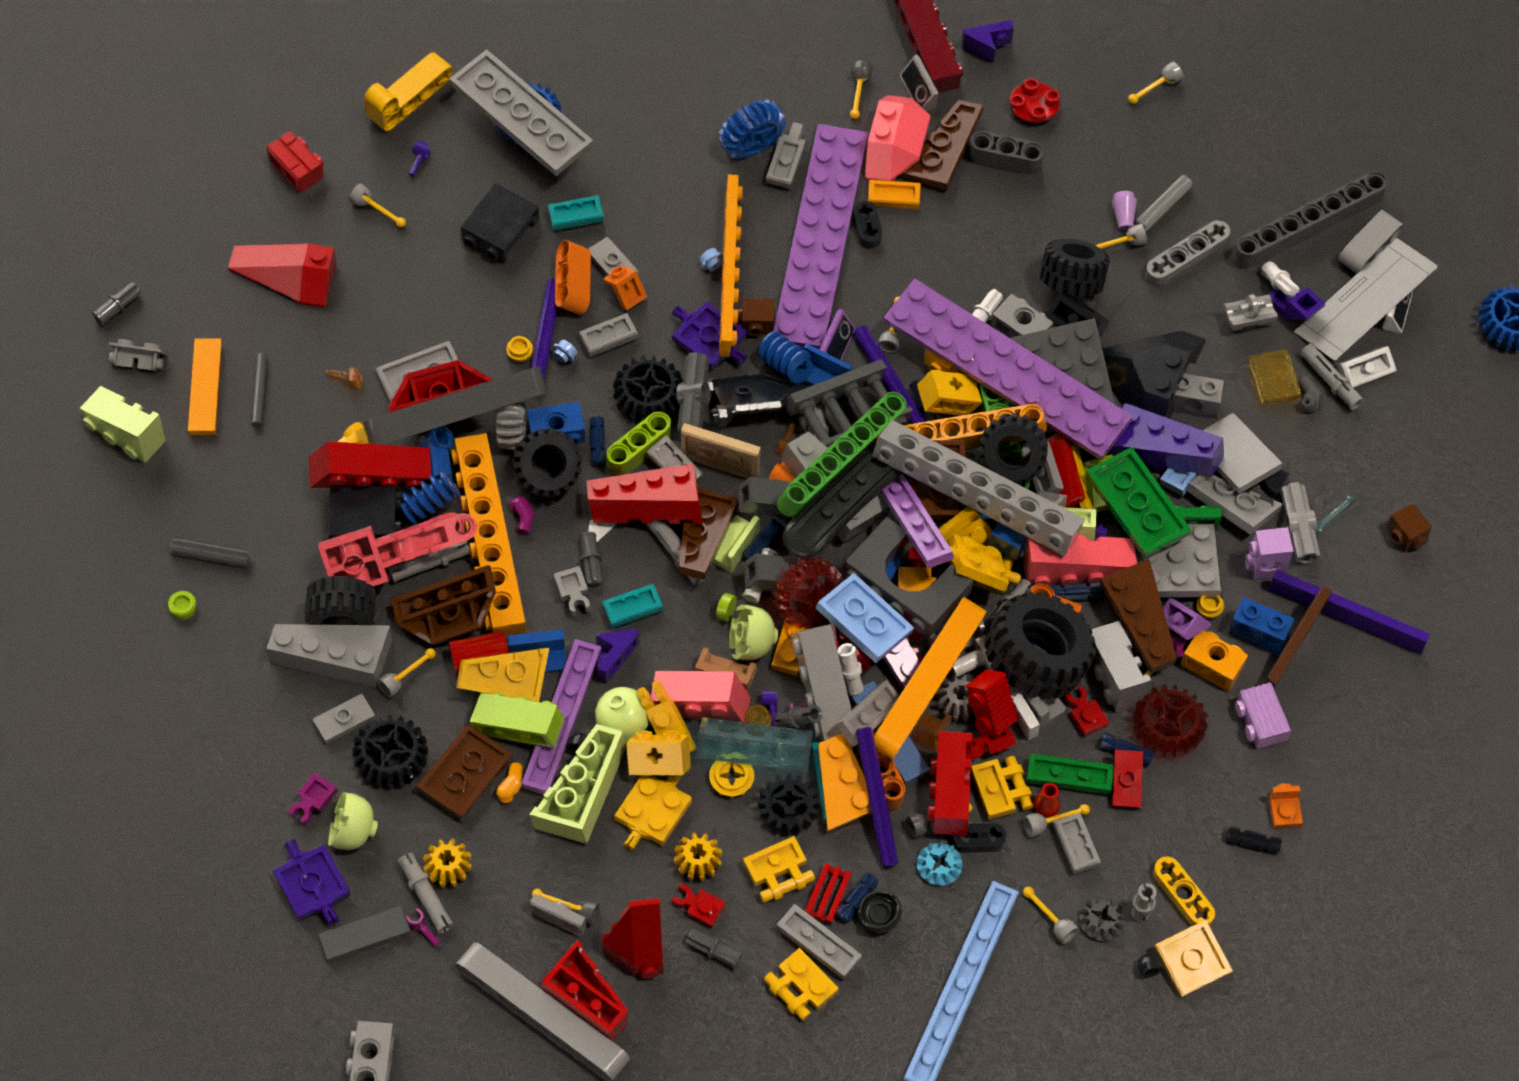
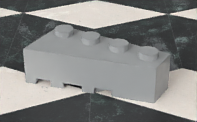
M808 431L786 445L781 459L796 478L828 448ZM878 493L837 534L842 542L870 527L874 521H880L886 517L890 508L882 495Z
M275 624L267 646L269 662L376 688L377 680L380 678L392 642L390 626Z
M831 624L790 633L793 649L799 663L800 678L802 683L805 684L807 692L805 694L807 707L817 705L822 711L814 714V716L822 715L821 720L817 723H812L814 735L819 737L820 741H825L841 734L835 724L851 711Z

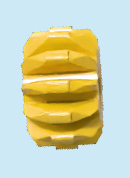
M693 832L691 840L683 837L681 839L682 845L675 847V854L677 856L674 857V864L680 866V875L688 873L690 881L696 875L703 882L705 874L713 877L715 875L714 868L721 867V860L719 858L722 857V850L716 848V839L708 841L706 833L701 838H697V834ZM696 855H702L700 859H695Z
M440 839L438 841L439 847L430 845L428 848L430 854H425L423 857L424 863H426L423 867L424 873L430 874L429 878L432 883L440 880L442 888L445 887L447 882H451V885L455 888L457 885L456 879L465 882V872H470L472 869L469 863L471 854L465 852V845L463 843L455 846V840L451 839L448 844L444 845V841Z

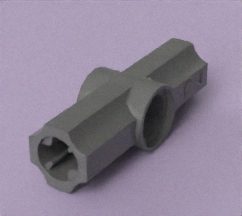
M693 352L685 356L683 383L678 384L676 391L677 401L680 405L677 430L680 433L684 423L699 428L703 426L704 407L709 404L711 398L710 387L707 383L710 358L706 354Z

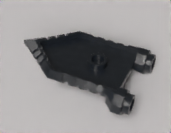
M766 373L749 376L708 378L707 383L711 392L710 399L715 396L719 403L715 408L710 409L711 424L722 427L726 426L733 417L757 415L763 410L783 411L786 409L790 394L810 386L794 383Z

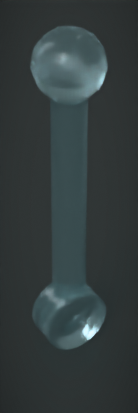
M1348 495L1345 502L1323 520L1316 521V532H1322L1326 523L1348 505H1354L1356 502L1355 496Z

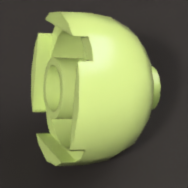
M741 604L735 610L740 611L738 618H732L729 647L730 649L735 648L736 654L732 655L735 659L757 660L765 656L770 651L772 644L777 642L778 630L774 627L771 616L765 610Z
M617 687L607 691L599 699L595 709L596 724L623 731L626 742L636 732L645 731L649 723L651 725V722L645 712L646 709L640 702L637 691L632 688Z
M343 792L334 810L336 814L335 821L330 824L328 845L340 850H353L365 844L368 837H374L378 821L373 820L374 811L367 800L356 794Z

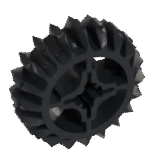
M643 355L641 361L638 362L632 358L631 365L624 363L622 371L617 372L616 379L613 382V398L616 400L618 409L622 408L624 416L631 414L633 421L639 417L642 422L654 412H663L673 416L675 408H680L676 391L678 384L683 383V379H681L680 371H675L673 363L666 365L665 358L658 362L654 355L651 360H646Z
M390 714L387 717V721H382V718L378 716L376 719L377 724L374 725L368 721L366 724L368 730L360 729L358 732L359 738H355L353 741L355 746L352 749V756L355 758L353 760L354 766L359 768L358 771L361 777L366 776L369 784L376 780L379 788L384 783H388V788L392 789L393 783L398 782L403 788L404 779L413 782V773L421 775V766L427 764V757H425L429 754L428 747L426 746L427 739L422 735L420 727L414 728L412 720L404 724V718L401 715L396 721L393 720ZM400 737L407 740L412 745L413 750H409L406 746L400 744ZM368 753L374 754V757L379 758L381 766L373 763L369 759Z

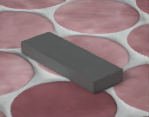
M398 906L318 935L327 962L330 963L410 935V930L402 908Z

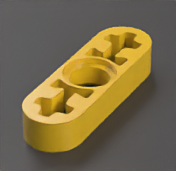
M1172 857L1160 858L1153 870L1154 879L1191 926L1204 921L1202 917L1196 918L1198 910L1200 913H1207L1205 919L1210 927L1215 917V910L1177 860ZM1162 868L1173 869L1171 876L1168 873L1162 874ZM1174 879L1175 883L1173 884V886H1170L1172 880ZM1180 887H1186L1191 891L1192 897L1181 899L1177 896L1176 890ZM1195 900H1197L1196 906L1194 907L1192 904L1195 902Z

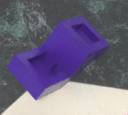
M1308 287L1296 293L1293 298H1289L1284 292L1276 289L1267 294L1271 297L1273 308L1284 318L1307 321L1325 307V303Z

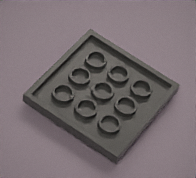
M1095 318L1010 338L1115 404ZM1009 402L1010 408L1016 407L1015 405ZM1047 426L1045 437L1055 435L1057 432Z

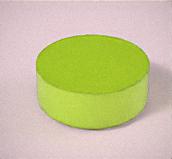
M179 591L169 598L168 607L174 618L185 620L195 614L197 604L191 593Z
M729 593L722 595L716 609L717 619L726 622L731 619L737 603L736 596Z

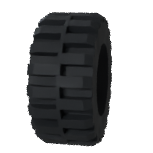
M1033 592L1023 593L1022 596L1016 595L1012 597L998 612L988 628L987 636L984 640L987 660L992 662L990 665L991 669L1004 672L1007 675V683L1013 687L1012 690L1017 693H1026V697L1030 698L1039 696L1040 700H1049L1052 697L1057 699L1071 693L1091 666L1096 654L1095 638L1091 636L1093 632L1090 625L1084 622L1085 617L1080 612H1075L1071 604L1061 602V598L1056 596L1048 597L1047 593L1039 592L1034 595ZM1026 637L1041 641L1050 648L1054 655L1038 650Z

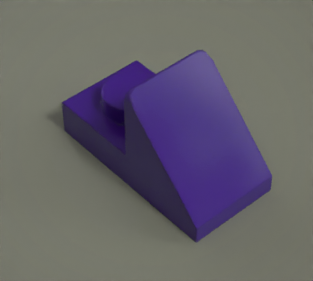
M1011 20L963 29L961 46L963 49L993 63L995 46H1004L1007 43H1012L1013 23Z
M630 629L596 635V645L601 646L602 651L605 652L600 656L596 664L599 680L607 684L639 645V631Z

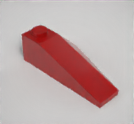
M314 244L234 246L228 269L254 283L259 282L268 286L271 291L277 294L280 292L298 304L325 308L337 263L333 247Z
M655 898L630 901L619 914L620 921L612 923L610 926L611 932L605 933L602 936L603 954L634 977L641 976L643 979L655 978L658 974H663L660 900Z

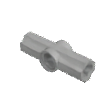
M1299 482L1289 483L1281 489L1285 509L1284 525L1289 530L1296 562L1302 565L1312 564L1320 558L1316 538V516L1314 511L1310 510L1305 485H1301Z

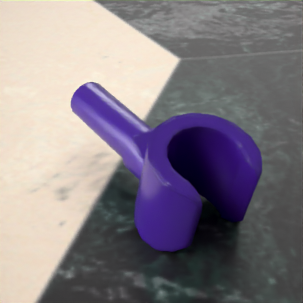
M418 140L412 149V152L417 155L409 172V175L413 177L423 159L426 160L430 157L429 146L422 140Z
M763 690L761 706L770 707L773 729H778L775 723L779 721L774 720L777 714V693L775 691Z

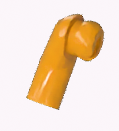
M514 762L509 765L508 776L497 788L498 799L502 803L511 802L514 795L521 789L523 766L520 763Z

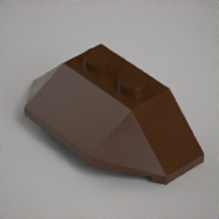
M486 565L392 598L396 624L432 645L482 629L496 593L491 566Z

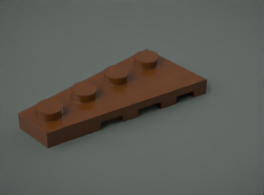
M698 488L703 524H693L692 520H684L679 574L705 580L739 507V498Z
M1150 559L1101 578L1099 584L1150 673L1176 663L1177 657Z

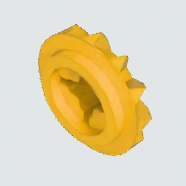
M726 755L719 758L713 763L709 773L712 789L719 792L720 796L726 795L732 799L738 795L744 796L746 791L752 788L754 781V770L751 764L743 757L737 755ZM730 768H733L736 777H740L735 779L733 785L729 783L728 778H724L729 775Z

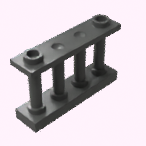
M880 359L790 394L785 408L790 416L797 413L804 414L818 440L829 448L851 427L836 398L843 395L849 396L862 417L870 409L858 390L866 386L872 387L879 400H881L887 394L886 389L881 383L887 367L883 360ZM820 404L827 405L843 433L830 438L814 412L813 407ZM911 406L905 408L896 422L902 425L908 424L913 411Z

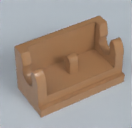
M704 647L695 666V671L735 672L749 693L757 667L752 662L747 666L712 655L709 649Z

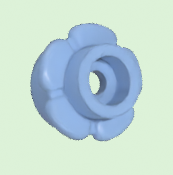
M716 248L705 251L699 257L701 269H708L710 272L718 269L722 265V252H718Z
M562 339L558 344L555 343L553 345L556 350L553 354L560 362L564 364L567 361L569 363L574 362V357L578 352L572 344Z

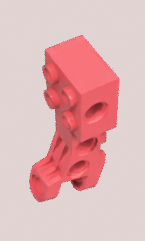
M448 512L379 538H375L372 526H368L319 542L318 548L328 577H353L376 586L388 582L389 577L386 568L391 565L433 553L471 539L476 533L477 523L469 514ZM465 520H466L467 523H468V525H469V528H468V531L463 535V533L465 532V528H466V524H465Z

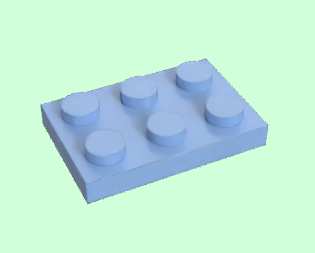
M855 573L822 598L816 605V609L875 663L908 637L914 629L908 621Z

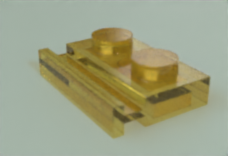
M1288 349L1265 352L1259 356L1250 355L1249 362L1262 405L1273 401L1274 403L1300 399L1301 391Z

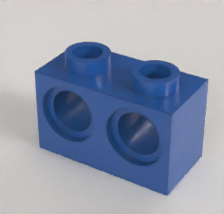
M1243 597L1228 634L1280 655L1294 618Z

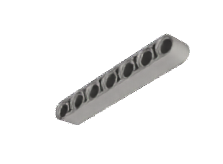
M474 942L455 964L456 968L465 977L605 1081H613L630 1061L628 1054L618 1045L481 944Z

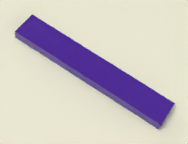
M1279 570L1275 571L1269 587L1270 591L1310 607L1321 589ZM1334 593L1331 594L1330 599L1322 610L1324 614L1419 654H1422L1430 635L1427 632Z

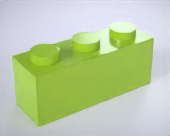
M480 693L470 723L487 737L554 748L565 718L558 706L550 701H543L541 703L531 701L525 697L510 698L500 693H495L494 695Z

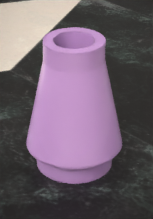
M1119 191L1114 194V199H1112L1111 203L1117 219L1118 229L1120 231H1128L1130 227L1134 226L1137 199L1131 191Z

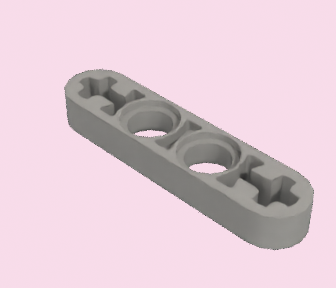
M1213 221L1151 259L1147 264L1145 272L1147 280L1155 285L1163 284L1218 250L1228 242L1230 227L1223 221ZM1214 231H1215L1216 233H1220V232L1223 233L1222 236L1219 235V234H1216L1215 236H1213ZM1200 242L1205 248L1197 251L1192 248L1191 244ZM1179 254L1184 257L1185 261L1176 263L1172 261L1171 256ZM1163 268L1162 274H1160L1159 272H1153V269L1159 271Z

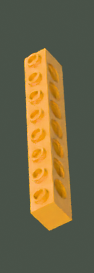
M487 433L455 438L456 449L451 450L453 465H459L460 472L455 474L458 489L463 488L465 494L460 497L463 512L468 511V514L477 523V530L473 536L474 542L470 543L472 559L477 558L479 564L474 569L490 565L494 582H502L501 585L495 586L496 593L485 620L486 630H492V633L504 631L505 638H508V635L526 634V623ZM471 464L479 465L475 468L468 467ZM476 487H481V488H483V489L480 490V491H474V490H473V489L476 488ZM482 510L488 511L486 514H478ZM465 520L466 531H468L469 525ZM485 534H491V535H493V536L490 537V538H484V537H482V536L485 535ZM492 557L498 559L494 562L487 561V559ZM500 605L507 606L504 610H499L496 607Z

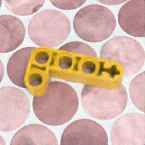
M432 52L388 89L379 83L373 84L364 96L366 116L384 131H390L444 86L453 76L454 67Z

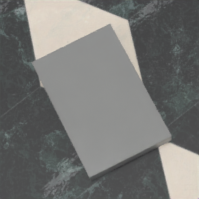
M450 341L375 369L383 389L391 402L406 373L459 359Z
M1234 413L1203 430L1223 437L1224 457L1217 468V472L1239 494L1282 469V462Z

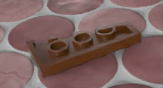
M958 100L941 120V125L935 133L932 132L927 137L920 160L900 174V178L948 190L982 116L983 105Z

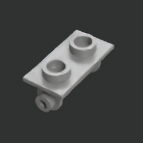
M118 339V343L109 342V345L115 348V351L109 354V362L113 363L114 366L133 368L134 358H137L138 369L155 372L157 369L162 370L164 361L160 359V355L167 356V353L160 349V345L144 343V347L133 346V341Z

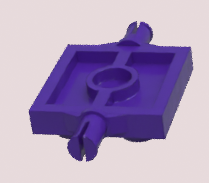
M707 301L698 310L690 314L679 305L673 309L672 315L680 319L682 325L672 335V341L688 353L698 352L706 354L710 358L709 368L713 370L723 359L727 358L719 356L721 311ZM738 324L737 326L733 325L732 329L737 331L736 347L747 334V331ZM731 346L730 357L742 365L746 361L747 355L743 354L736 347Z
M295 839L290 840L291 845L287 841L284 846L291 858L286 864L274 869L273 874L298 920L301 921L314 913L322 912L328 925H333V921L337 923L339 918L332 906L351 894L325 845L312 851L301 852Z

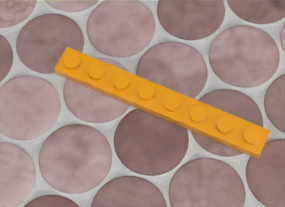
M729 174L725 192L719 356L725 357L730 356L731 346L736 347L737 331L732 329L733 325L737 326L738 310L733 309V304H738L739 289L734 288V283L738 284L740 268H735V263H739L740 247H736V242H740L741 227L736 226V224L741 222L742 206H737V201L741 202L743 186H738V175Z

